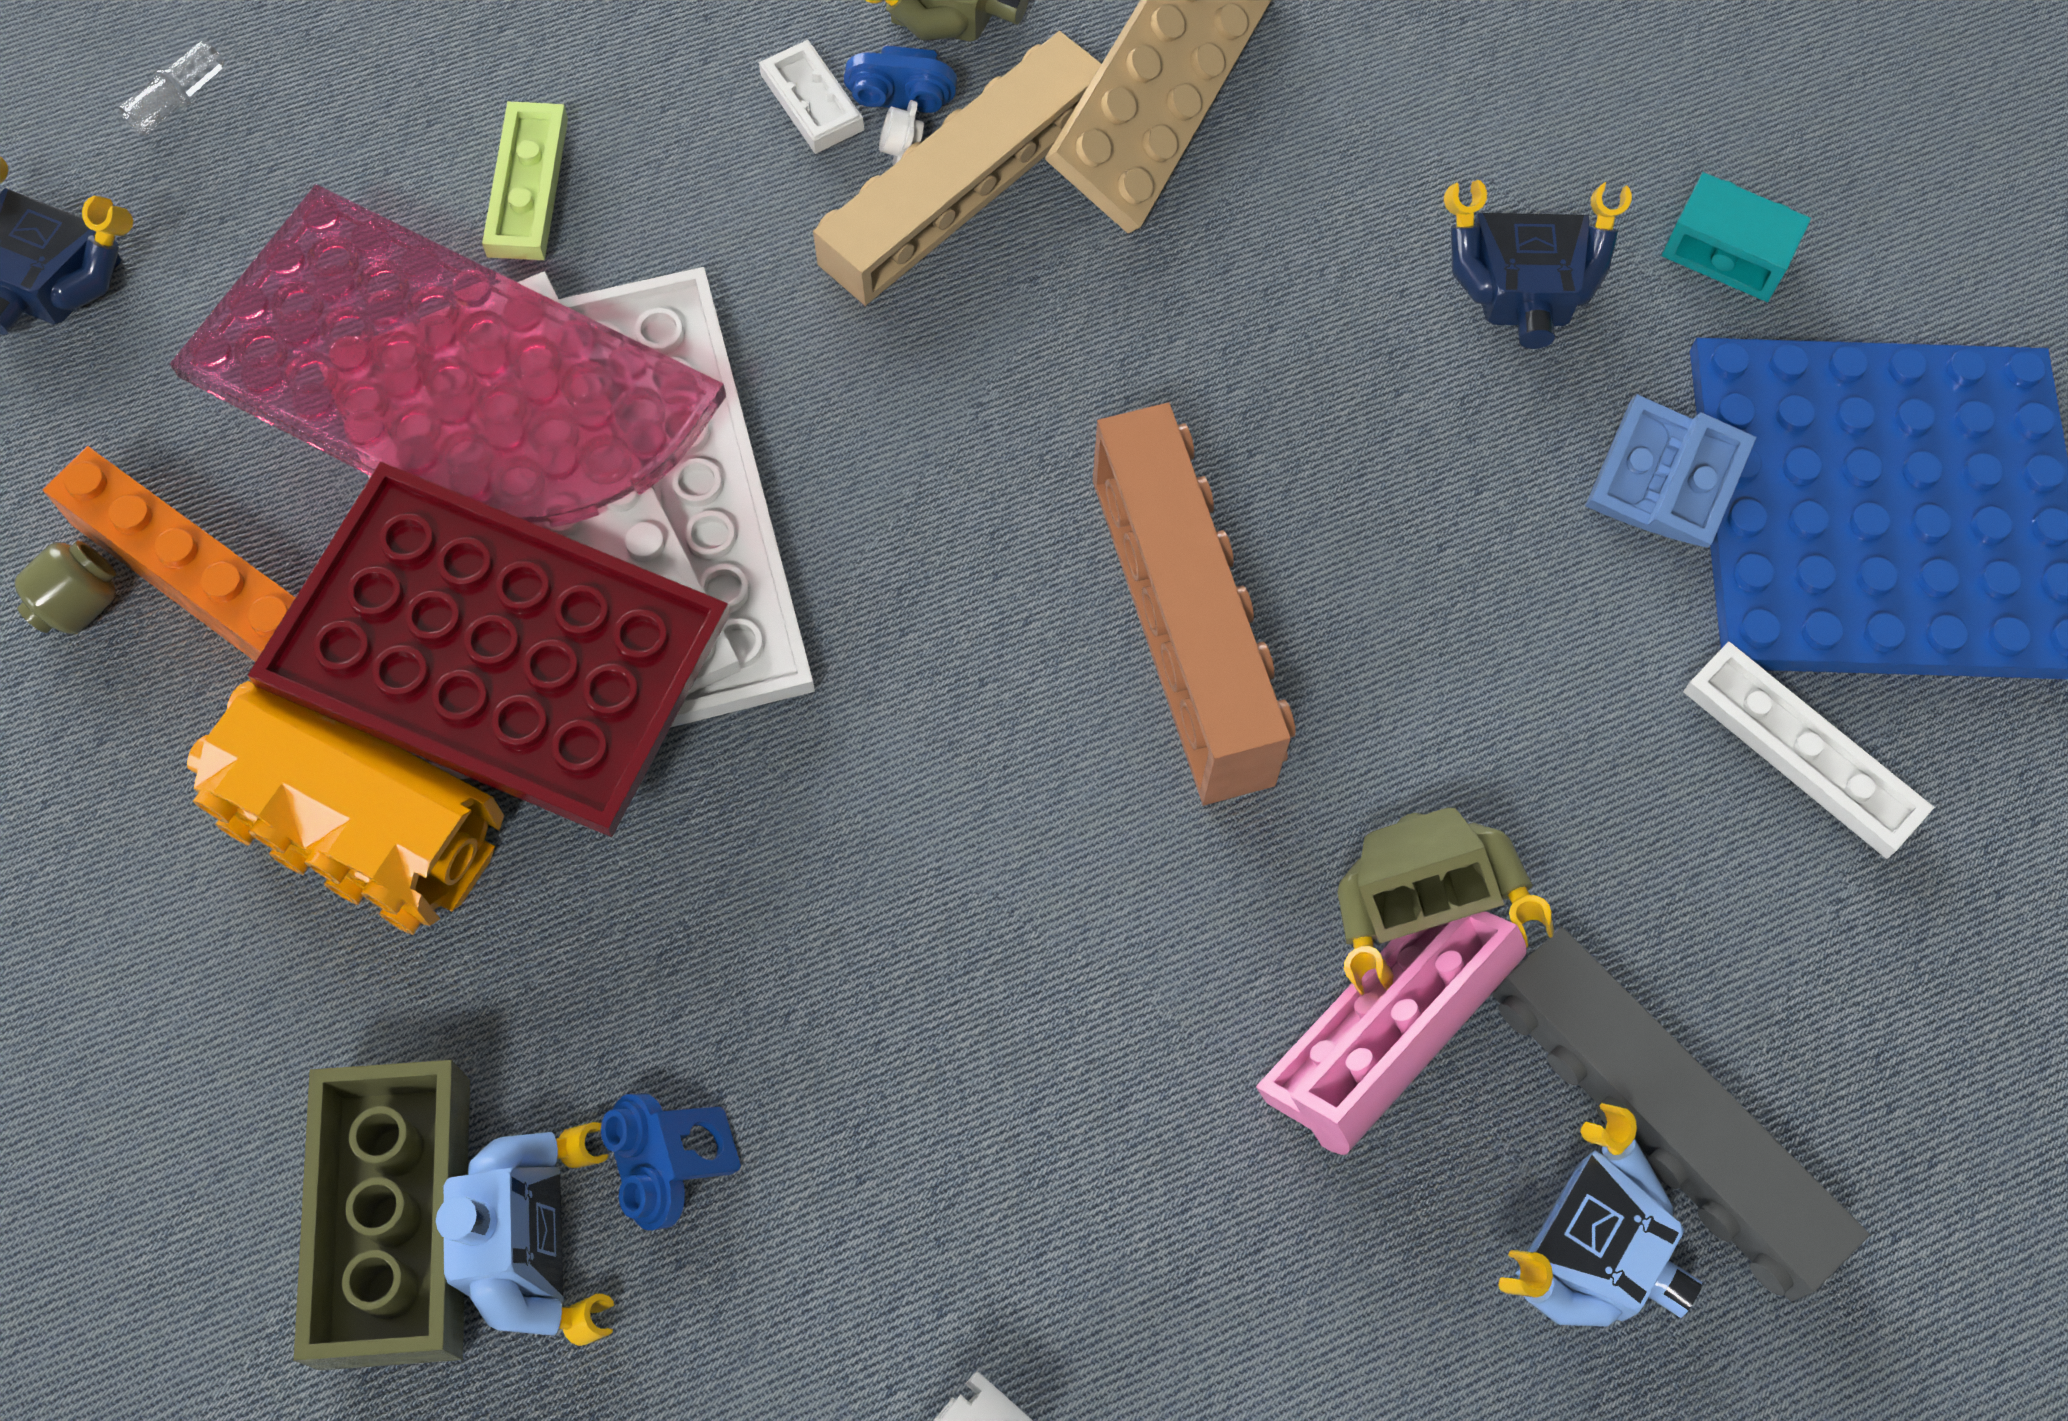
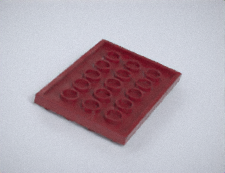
M380 461L247 676L254 686L609 837H613L728 620L730 610L729 604Z

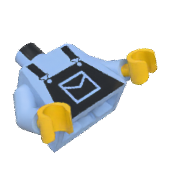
M1601 1103L1600 1109L1607 1118L1606 1128L1604 1129L1600 1125L1585 1122L1580 1132L1587 1142L1602 1146L1603 1155L1594 1150L1577 1164L1528 1251H1509V1257L1514 1258L1519 1264L1515 1274L1519 1275L1520 1278L1501 1277L1498 1282L1499 1289L1507 1294L1524 1296L1530 1304L1559 1325L1609 1326L1616 1320L1625 1321L1640 1312L1648 1297L1682 1318L1693 1305L1702 1287V1281L1669 1261L1683 1235L1684 1228L1673 1217L1674 1207L1650 1163L1634 1139L1637 1131L1634 1115L1628 1109Z
M591 1122L565 1129L559 1138H555L552 1132L494 1139L470 1161L468 1175L451 1177L446 1180L444 1184V1203L440 1206L436 1217L437 1230L444 1237V1275L449 1285L470 1297L484 1321L490 1327L499 1331L551 1336L555 1335L558 1329H562L565 1337L577 1346L590 1344L613 1333V1329L598 1328L590 1317V1313H599L614 1306V1301L609 1296L594 1294L569 1307H562L561 1305L564 1302L560 1168L554 1166L557 1159H560L569 1168H581L606 1161L609 1154L592 1156L585 1147L586 1135L601 1131L602 1123Z

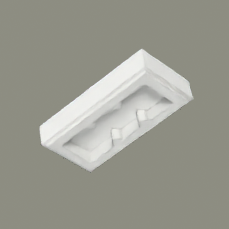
M809 40L759 62L762 78L815 154L864 131L862 115Z

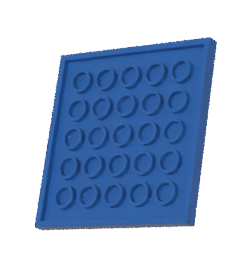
M1728 338L1695 339L1690 349L1696 415L1702 412L1757 437L1712 545H1710L1721 649L1729 641L1761 668L1769 671L2068 679V456L2048 348Z

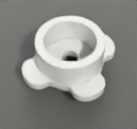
M910 100L907 111L891 106L885 117L880 136L879 151L894 155L893 165L901 159L904 152L912 144L921 142L924 123L915 119L917 101Z

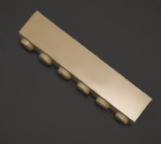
M1058 31L1042 45L1037 44L1033 46L1018 65L1003 77L998 76L992 79L986 85L981 95L965 108L957 109L950 113L938 130L923 142L912 144L895 165L881 176L877 175L870 178L863 185L858 195L839 210H832L821 219L817 228L813 230L818 266L863 305L869 304L1048 154L1100 68L1101 63L1061 31Z

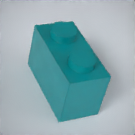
M1702 172L1661 256L1768 303L1787 271L1811 218L1792 210L1784 204L1775 203L1742 189L1730 181L1721 180Z

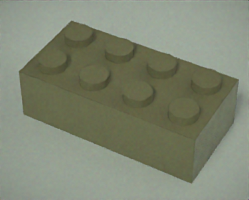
M452 1060L309 1070L293 1361L320 1371L463 1360L465 1294L447 1283L444 1275V1237L441 1236L436 1225L437 1212L444 1203V1184L446 1180L451 1177L468 1175L470 1079Z

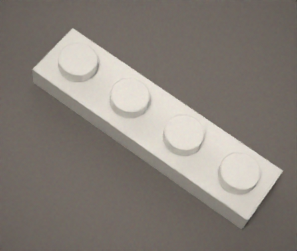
M1729 641L1690 681L1683 691L1886 859L1899 849L1935 808Z

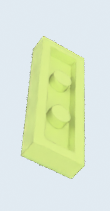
M507 101L482 241L488 258L545 260L568 123L564 104Z

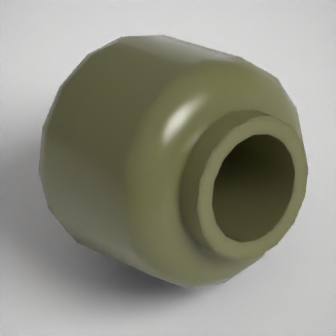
M77 540L73 545L53 542L16 576L14 585L18 596L22 600L17 610L29 624L43 633H48L54 628L63 633L78 634L116 597V590L112 582L116 572L105 558L81 541Z

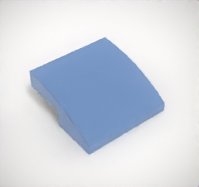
M1637 394L1629 402L1585 507L1643 530L1708 548L1712 545L1757 437L1702 412L1693 419Z

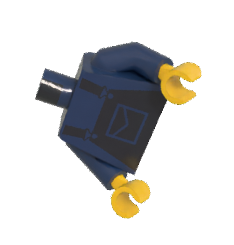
M0 156V183H2L7 177L8 165ZM4 188L0 193V334L7 335L22 313L51 324L62 323L75 309L105 295L110 286L113 270L122 260L118 254L119 244L114 239L115 236L127 234L133 227V218L130 212L125 208L113 206L111 199L92 196L84 203L82 210L83 218H80Z
M1480 180L1472 182L1470 191L1472 202L1467 207L1459 200L1458 182L1452 184L1444 194V203L1448 211L1456 215V224L1451 226L1453 276L1472 300L1482 305L1485 319L1492 325H1518L1519 343L1525 348L1540 349L1547 347L1555 340L1554 326L1569 324L1576 307L1588 304L1608 275L1618 235V230L1613 228L1615 217L1625 212L1632 201V193L1628 186L1622 188L1618 208L1611 210L1602 201L1606 182L1601 184L1591 196V207L1597 215L1596 225H1589V215L1478 213L1474 223V212L1479 211L1487 200L1485 185Z

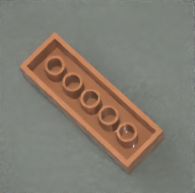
M1170 402L1097 420L1092 481L1202 805L1204 806L1275 787L1282 764L1288 758L1287 749L1290 739L1295 737L1296 731L1289 704L1285 699L1277 701L1270 680L1274 679V665L1268 646L1264 641L1256 643L1249 623L1253 622L1254 613L1249 593L1244 585L1236 587L1229 569L1233 567L1234 563L1229 538L1224 530L1216 532L1210 513L1214 511V503L1209 483L1205 476L1196 477L1191 463V460L1194 459V445L1191 433L1186 423L1177 424Z

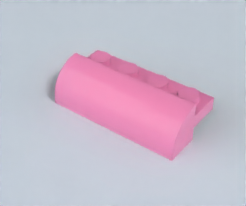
M1484 911L1391 940L1380 952L1394 975L1391 987L1388 990L1383 987L1378 978L1376 968L1368 970L1362 977L1364 995H1361L1351 983L1256 1086L1265 1102L1311 1129L1322 1147L1340 1155L1348 1154L1525 957L1526 943L1518 925Z

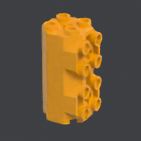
M251 681L240 684L233 691L229 698L226 712L209 735L201 737L193 745L187 760V768L197 774L194 789L198 795L193 802L203 811L218 819L215 825L220 830L248 846L256 838L272 849L269 853L272 858L298 874L304 875L310 867L326 878L324 885L328 889L353 904L359 905L363 897H365L373 904L382 908L379 915L398 929L412 935L415 934L421 924L431 926L440 920V917L434 911L439 906L452 912L462 905L490 863L495 846L484 840L488 826L490 825L500 831L504 814L494 798L395 745L254 686Z

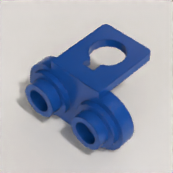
M884 46L882 53L866 52L852 56L846 63L844 83L852 92L855 101L863 106L887 108L892 106L899 109H907L910 100L917 101V111L933 113L940 110L942 105L949 103L954 98L957 87V75L950 66L937 60V53L934 50Z
M628 1094L622 1096L615 1103L613 1109L608 1111L603 1117L601 1137L606 1148L614 1152L622 1182L619 1189L620 1207L627 1217L633 1218L645 1230L666 1229L678 1221L685 1201L683 1180L732 1175L741 1168L727 1116L722 1107L663 1111L659 1102L649 1094ZM692 1126H702L713 1135L717 1145V1154L714 1160L704 1159L695 1150H684L681 1139L690 1134Z

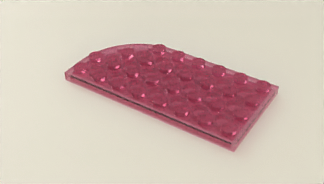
M317 184L314 185L170 363V366L179 378L369 476L372 475L379 462L382 461L528 522L549 521L551 527L576 523L598 516L599 508L613 503L633 491L638 496L644 493L680 462L726 398L724 383Z

